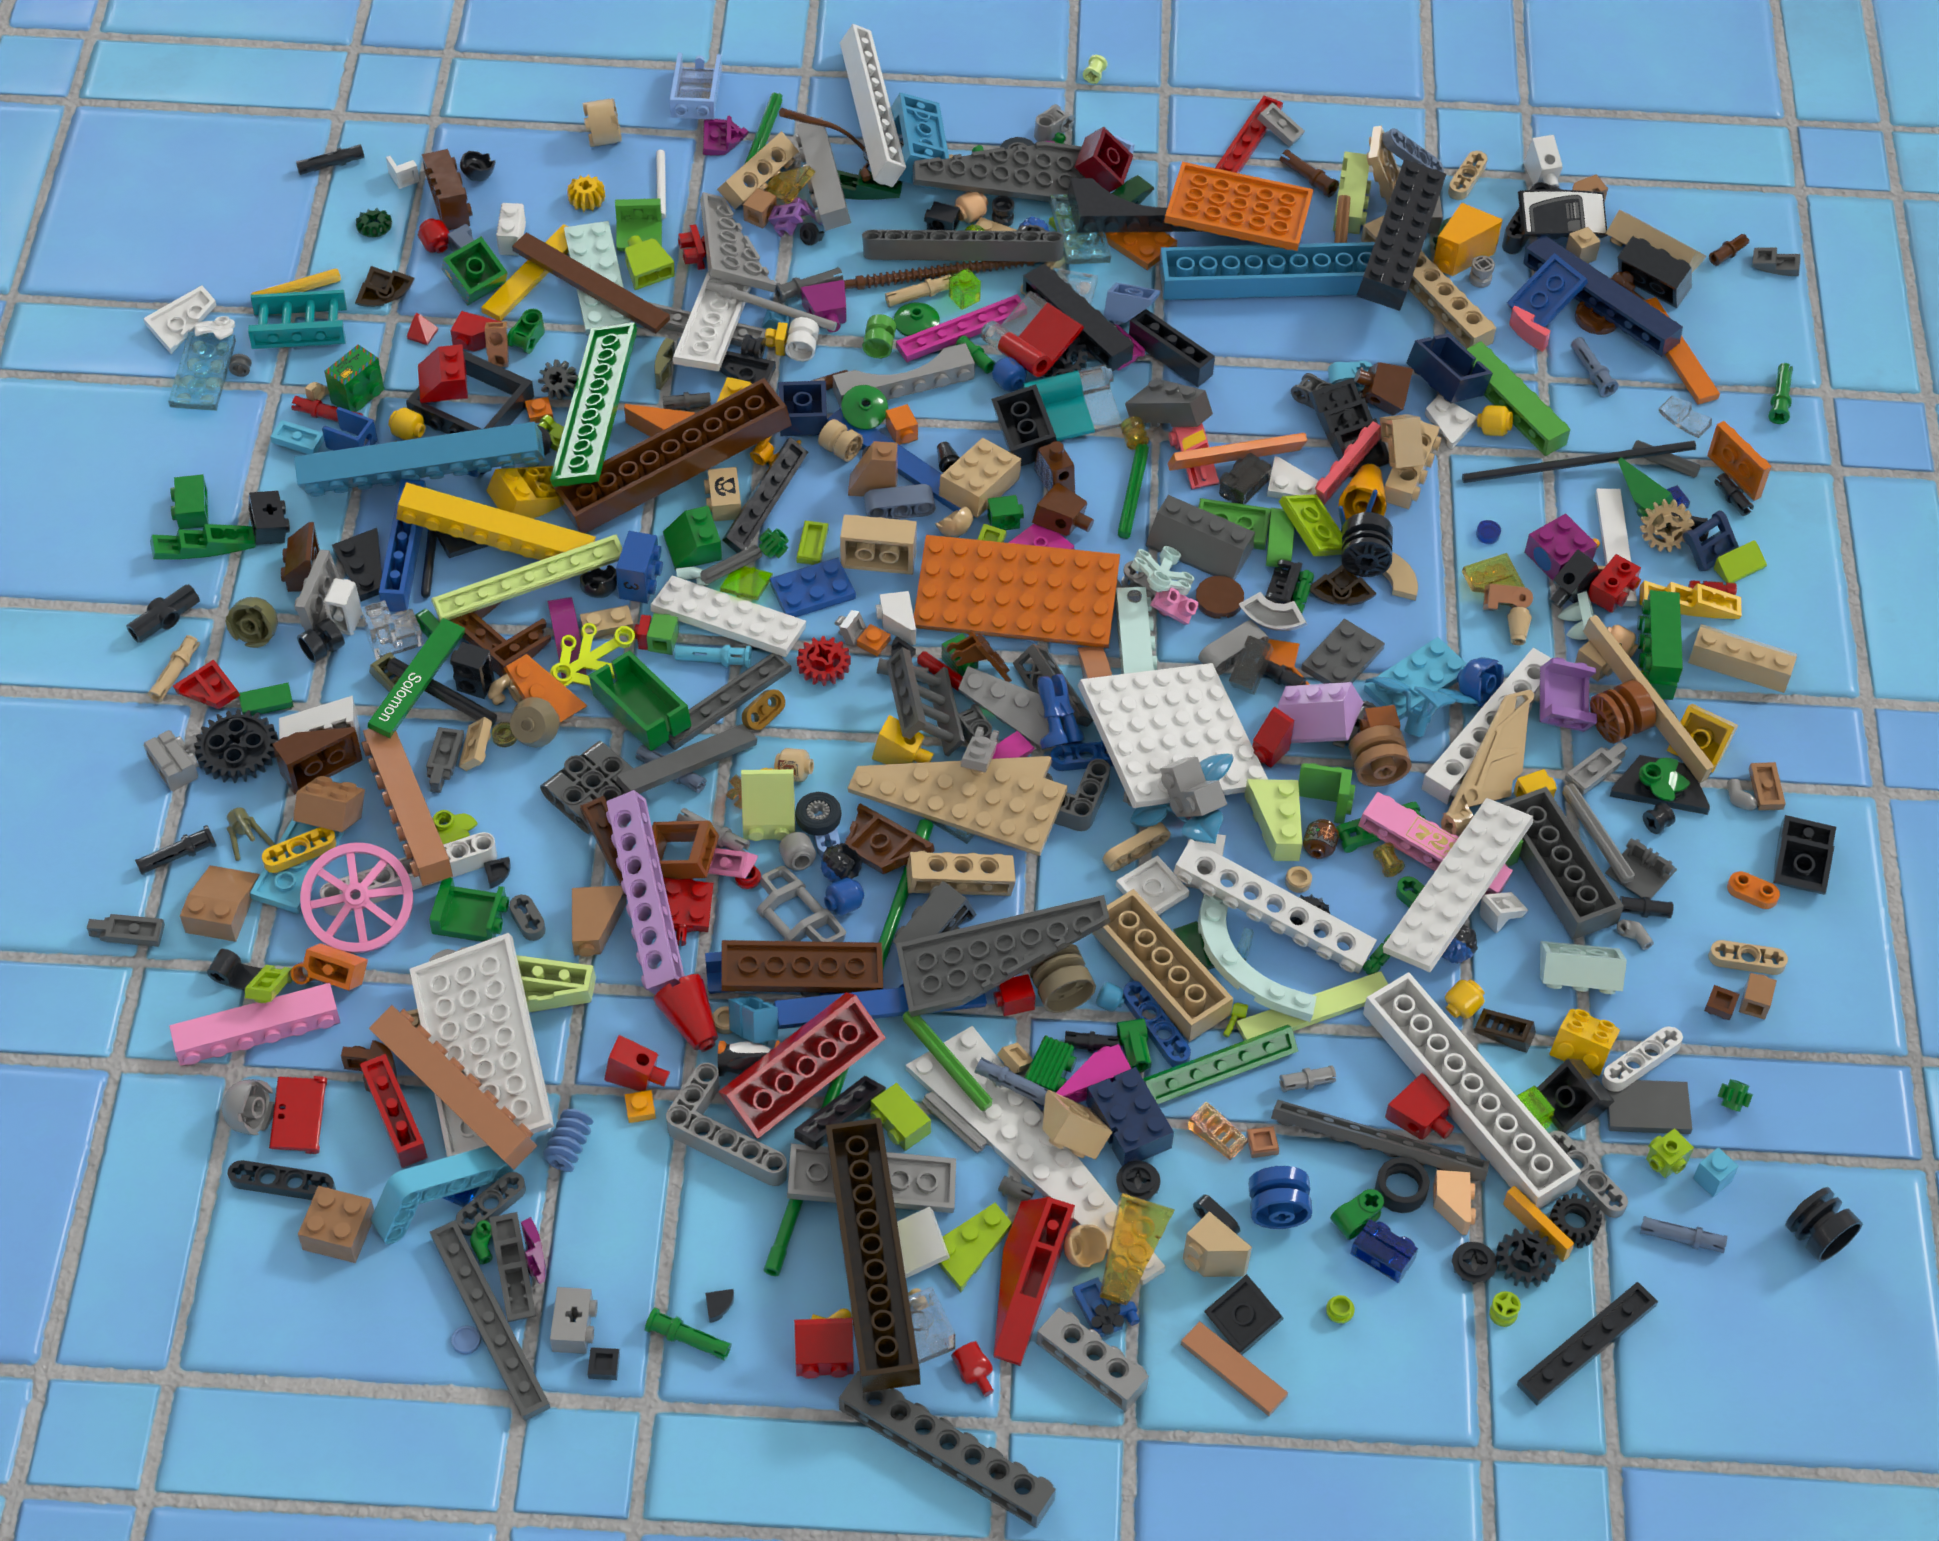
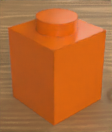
M908 404L886 410V428L893 441L901 445L918 440V423Z

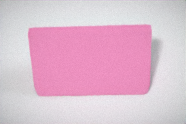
M715 848L708 874L746 878L757 861L758 855L743 851Z

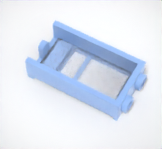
M678 53L670 95L671 118L715 119V109L722 75L721 55L717 54L715 69L704 68V58L700 55L695 58V68L683 67L682 53Z

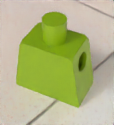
M635 235L628 240L629 247L625 249V263L635 290L675 276L673 259L655 239L651 238L642 242L640 236Z

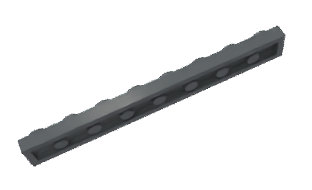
M1277 1100L1271 1119L1277 1120L1281 1125H1295L1302 1127L1311 1134L1322 1133L1329 1135L1335 1141L1353 1142L1362 1149L1371 1150L1373 1148L1383 1151L1389 1157L1396 1158L1400 1156L1413 1159L1421 1165H1431L1436 1167L1437 1170L1470 1172L1471 1181H1485L1490 1164L1489 1161L1281 1100Z
M456 1220L430 1231V1236L523 1420L525 1421L550 1409V1404Z

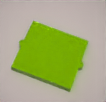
M744 566L728 574L720 587V591L736 595L738 598L745 597L758 601L769 584L770 578L773 577V573L756 569V567Z

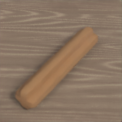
M1340 195L1338 197L1335 243H1347L1351 199L1348 195Z

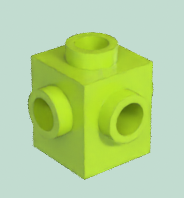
M1674 1128L1665 1136L1661 1137L1659 1135L1650 1142L1648 1146L1650 1150L1646 1160L1654 1171L1659 1172L1666 1178L1673 1172L1675 1174L1680 1173L1687 1166L1694 1147Z

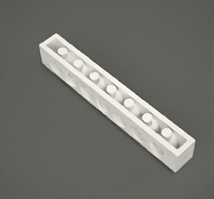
M1532 648L1424 776L1423 791L1446 805L1455 797L1504 696L1532 690L1534 700L1529 703L1530 712L1532 703L1540 701V667L1552 658ZM1522 696L1517 697L1515 709L1525 701Z
M1190 839L1175 865L1173 873L1177 875L1180 881L1186 884L1192 883L1198 886L1204 894L1222 899L1226 906L1244 911L1250 919L1268 924L1272 931L1290 936L1299 946H1308L1314 949L1317 955L1326 960L1332 959L1336 961L1345 971L1359 974L1377 939ZM1206 867L1210 873L1203 875L1198 872L1197 868ZM1224 879L1230 880L1233 886L1225 887L1220 881ZM1252 892L1255 894L1256 899L1249 900L1244 896V893ZM1267 905H1276L1280 911L1276 913L1268 910ZM1298 917L1302 920L1303 924L1295 925L1291 922L1290 918ZM1314 930H1322L1326 937H1317L1314 934ZM1337 943H1346L1349 946V950L1343 951L1339 949Z

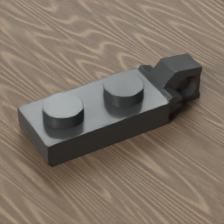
M438 727L426 765L427 777L430 778L431 792L441 793L444 780H450L453 775L464 739V730Z
M110 914V917H105L104 920L89 919L87 930L89 936L100 938V940L106 942L159 947L165 923L163 919Z

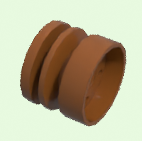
M1631 679L1617 685L1613 690L1608 689L1591 698L1590 712L1597 714L1595 726L1602 737L1609 743L1615 744L1632 736V734L1645 731L1653 727L1656 722V711L1650 694L1637 680Z

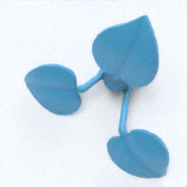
M1373 677L1365 681V683L1373 682L1386 689L1401 692L1405 695L1406 712L1404 716L1408 717L1404 731L1418 737L1424 736L1427 724L1430 723L1435 711L1442 706L1454 704L1455 702L1472 705L1478 704V701L1456 690L1440 688L1438 691H1431L1424 687L1415 686L1414 690L1426 700L1422 709L1414 707L1413 711H1411V687L1405 683L1388 677ZM1429 703H1431L1433 707L1428 713V711L1426 710L1428 708Z
M1228 753L1217 754L1202 760L1200 765L1206 781L1220 780L1228 772L1234 756ZM1170 803L1139 807L1134 811L1130 822L1141 827H1149L1161 822L1166 817L1167 811L1174 812L1171 806H1169ZM1214 810L1203 816H1192L1190 820L1186 817H1178L1185 823L1182 827V833L1186 838L1203 843H1216L1217 834L1223 822L1221 811Z

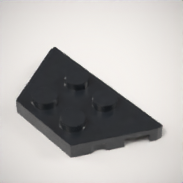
M1639 755L1612 787L1610 797L1652 805L1664 802L1670 808L1708 815L1710 805L1700 783L1685 763L1678 762L1675 771L1684 776L1690 782V785L1685 790L1676 792L1673 801H1665L1656 797L1652 793L1650 786L1643 784L1639 779V771L1645 764L1656 762L1660 758Z

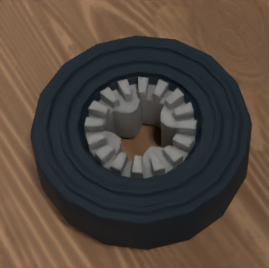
M819 791L803 796L797 803L795 810L798 826L804 832L817 836L826 835L834 831L839 825L842 816L840 803L837 799L828 793ZM819 811L823 812V815H819L816 817L814 815L817 814Z

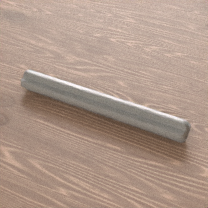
M1571 783L1564 786L1562 794L1620 881L1624 884L1633 881L1635 873L1576 785Z

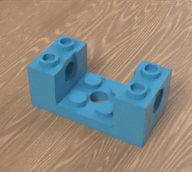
M900 92L891 106L897 134L899 136L900 134L902 135L904 143L902 153L906 169L898 180L913 184L914 161L937 157L947 159L949 154L940 104Z

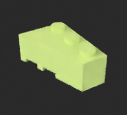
M1344 151L1338 197L1340 195L1350 196L1348 233L1359 234L1360 226L1366 223L1367 212H1363V209L1367 210L1369 196H1365V194H1370L1371 181L1368 180L1369 165L1367 154ZM1338 197L1335 210L1333 231H1336Z
M1247 779L1244 797L1246 802L1250 804L1253 817L1261 828L1262 837L1273 861H1299L1302 849V830L1298 780Z

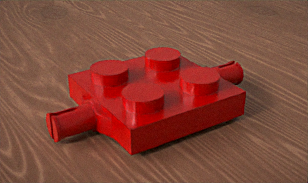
M663 878L674 930L676 931L677 944L679 946L680 937H682L681 946H685L687 933L693 931L708 932L714 883L695 881L693 879Z

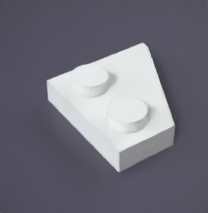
M1438 395L1425 411L1429 421L1435 426L1440 427L1439 435H1444L1447 440V446L1450 449H1453L1477 423V416L1455 403L1446 401L1441 395Z
M1275 456L1267 496L1281 499L1282 496L1316 494L1315 487L1318 480L1280 457Z

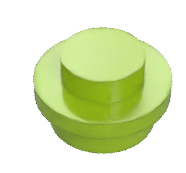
M1343 1295L1331 1298L1326 1306L1327 1316L1336 1323L1350 1321L1355 1312L1352 1301Z

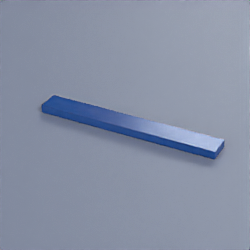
M841 408L827 419V423L832 419H836L846 425L848 431L852 429L862 435L863 444L861 448L863 450L871 446L873 441L896 443L876 428L862 430L853 427L843 417ZM898 444V474L914 485H929L932 488L933 497L953 512L959 511L960 507L939 496L940 475L942 473Z
M904 987L851 993L858 997L872 1019L903 1016L909 1010ZM985 993L964 1005L935 1012L985 1007L987 1004ZM843 994L774 1001L773 1005L778 1007V1029L802 1027Z

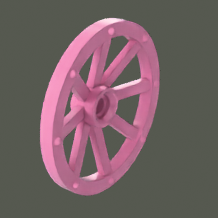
M347 843L328 850L311 865L302 883L300 903L302 914L308 927L321 942L348 953H366L387 945L401 933L410 918L414 896L409 875L402 863L393 854L373 844ZM355 853L369 854L380 858V861L364 880L358 883ZM346 855L350 884H345L323 868L333 860ZM388 864L398 874L402 886L368 890V887ZM317 876L343 892L340 895L311 901V891ZM354 892L361 893L358 899H352L351 896ZM404 895L402 909L397 920L370 901V898ZM345 903L325 932L316 922L312 909ZM362 909H368L391 926V928L381 936L368 941ZM351 910H354L359 943L345 942L333 937Z

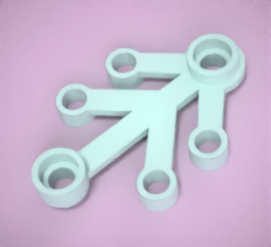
M1164 546L1159 555L1160 566L1147 551L1143 549L1137 551L1131 567L1137 572H1144L1148 576L1147 581L1151 589L1156 592H1162L1174 588L1180 594L1188 595L1195 578L1187 572L1169 571L1180 559L1181 554L1179 551L1170 546Z

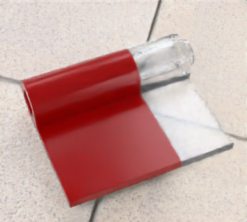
M1029 291L1002 325L996 321L986 323L982 328L981 338L1005 356L1014 358L1034 376L1041 377L1047 373L1084 327Z

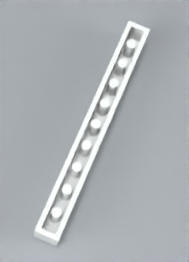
M852 24L841 40L840 46L873 180L879 184L893 187L906 169L872 33L868 29Z

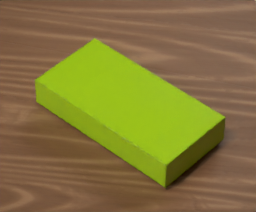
M804 521L796 557L797 563L810 565L821 563L829 529L828 523Z

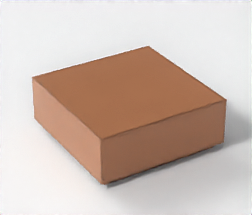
M1274 1126L1248 1129L1246 1131L1251 1158L1279 1154Z

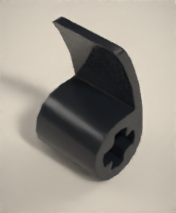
M220 949L207 970V975L220 984L245 990L246 986L262 968L241 964V959L236 953L228 949Z

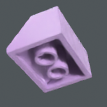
M1352 682L1297 685L1285 687L1278 703V709L1295 720L1291 743L1347 741L1364 702Z

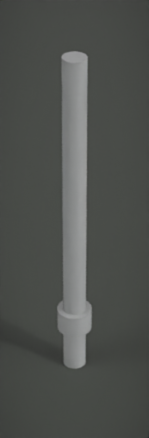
M710 280L706 284L707 290L722 294L724 298L730 300L735 298L792 318L806 317L814 320L819 327L831 331L836 329L837 322L737 290L735 286L729 284L722 285Z

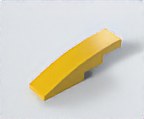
M1645 580L1640 584V605H1642L1643 600H1647L1650 590L1680 593V613L1682 615L1722 619H1740L1742 616L1741 597L1699 583L1693 589L1670 582L1667 587Z

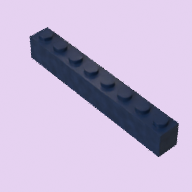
M1542 235L1525 248L1523 264L1534 272L1555 253L1586 277L1588 284L1574 298L1579 302L1583 301L1585 306L1590 309L1593 308V311L1598 315L1604 316L1607 321L1615 324L1616 327L1661 357L1680 343L1683 326L1547 236Z

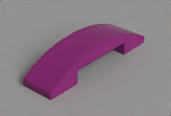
M569 597L548 601V607L559 662L562 652L560 646L562 638L565 635H572L576 639L575 649L571 651V664L579 658L581 648L573 599ZM569 640L564 641L566 646L570 647L573 645ZM583 668L580 671L576 672L587 675L586 668ZM561 672L562 679L566 678V675Z

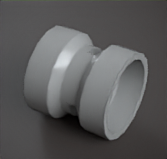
M1477 256L1473 259L1472 270L1469 275V281L1472 285L1479 288L1490 285L1495 267L1493 259L1488 256Z

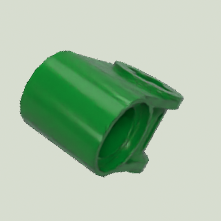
M533 308L523 312L520 319L508 332V346H517L528 354L533 351L535 345L545 333L541 311Z
M1367 1189L1351 1201L1338 1207L1332 1213L1330 1219L1348 1240H1351L1380 1218L1384 1198L1377 1190Z

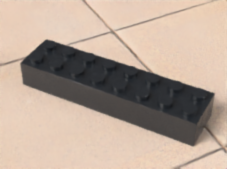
M1404 159L1356 295L1357 297L1398 311L1401 310L1447 173Z

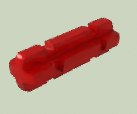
M1691 580L1688 585L1689 588L1693 589L1699 583L1733 595L1737 593V585L1735 583L1726 582V585H1723V582L1703 581V583H1700V581Z

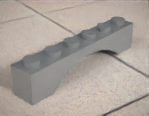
M966 343L944 348L929 363L905 373L877 375L852 370L833 375V392L840 408L845 393L858 385H870L877 388L884 394L886 400L899 398L974 379L975 362ZM863 401L861 404L864 406L868 405L869 403Z

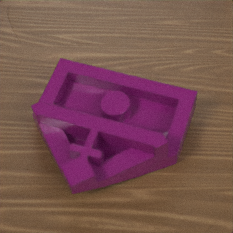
M730 115L727 116V120L704 119L703 155H726L748 135L749 131L744 127L741 129L731 121L732 117Z
M529 1217L521 1222L527 1249L524 1253L529 1275L531 1277L534 1276L537 1282L541 1284L546 1279V1264L538 1230L532 1218Z

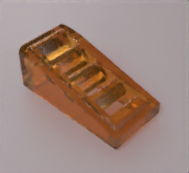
M1205 1102L1189 1119L1188 1129L1229 1160H1232L1248 1143V1139L1208 1102ZM1207 1118L1208 1120L1203 1124L1202 1121ZM1215 1124L1217 1127L1211 1132L1209 1129ZM1224 1131L1226 1134L1220 1140L1218 1136ZM1231 1138L1235 1139L1236 1141L1228 1148L1226 1146Z

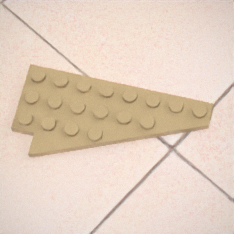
M1039 756L992 759L986 772L961 767V761L857 766L849 783L848 792L1041 856L1066 795L1067 785L1045 778L1052 763V757Z

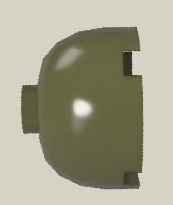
M246 597L236 602L229 610L225 621L227 630L236 641L240 639L248 642L245 646L254 648L266 645L274 636L278 626L275 609L270 603L259 597Z

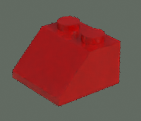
M462 344L439 346L418 364L421 403L468 398L466 365Z
M852 1318L794 1320L796 1376L813 1379L820 1375H831L841 1378L848 1374H854Z

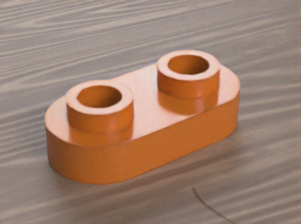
M1742 871L1733 873L1727 884V889L1732 896L1762 909L1773 908L1780 897L1779 889L1774 884Z

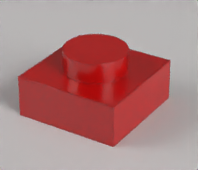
M641 615L640 623L635 624L634 639L638 640V649L648 650L647 633L652 620L650 615Z

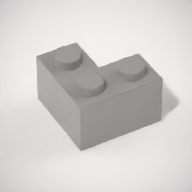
M1186 757L1160 768L1161 780L1168 791L1170 806L1176 817L1203 816L1227 805L1219 780L1206 781L1198 757Z

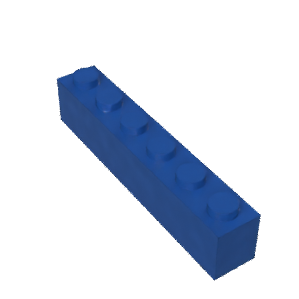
M401 479L379 589L382 611L407 612L423 527L397 520V509L406 482L426 488L425 480Z

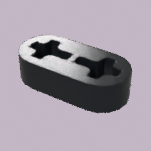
M1203 1194L1193 1203V1208L1201 1219L1210 1212L1234 1233L1238 1234L1240 1232L1237 1221L1209 1195Z

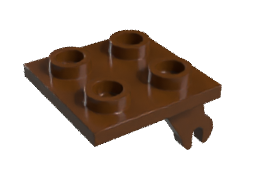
M971 630L968 632L969 637L958 643L952 642L947 645V653L952 649H956L950 655L951 660L960 656V659L955 662L957 666L987 659L1005 681H1012L1007 674L1010 669L996 651L994 652L981 633L976 636Z

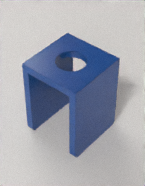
M341 407L336 409L340 429L357 435V437L328 426H323L322 428L326 448L333 451L375 445L378 441L373 419Z

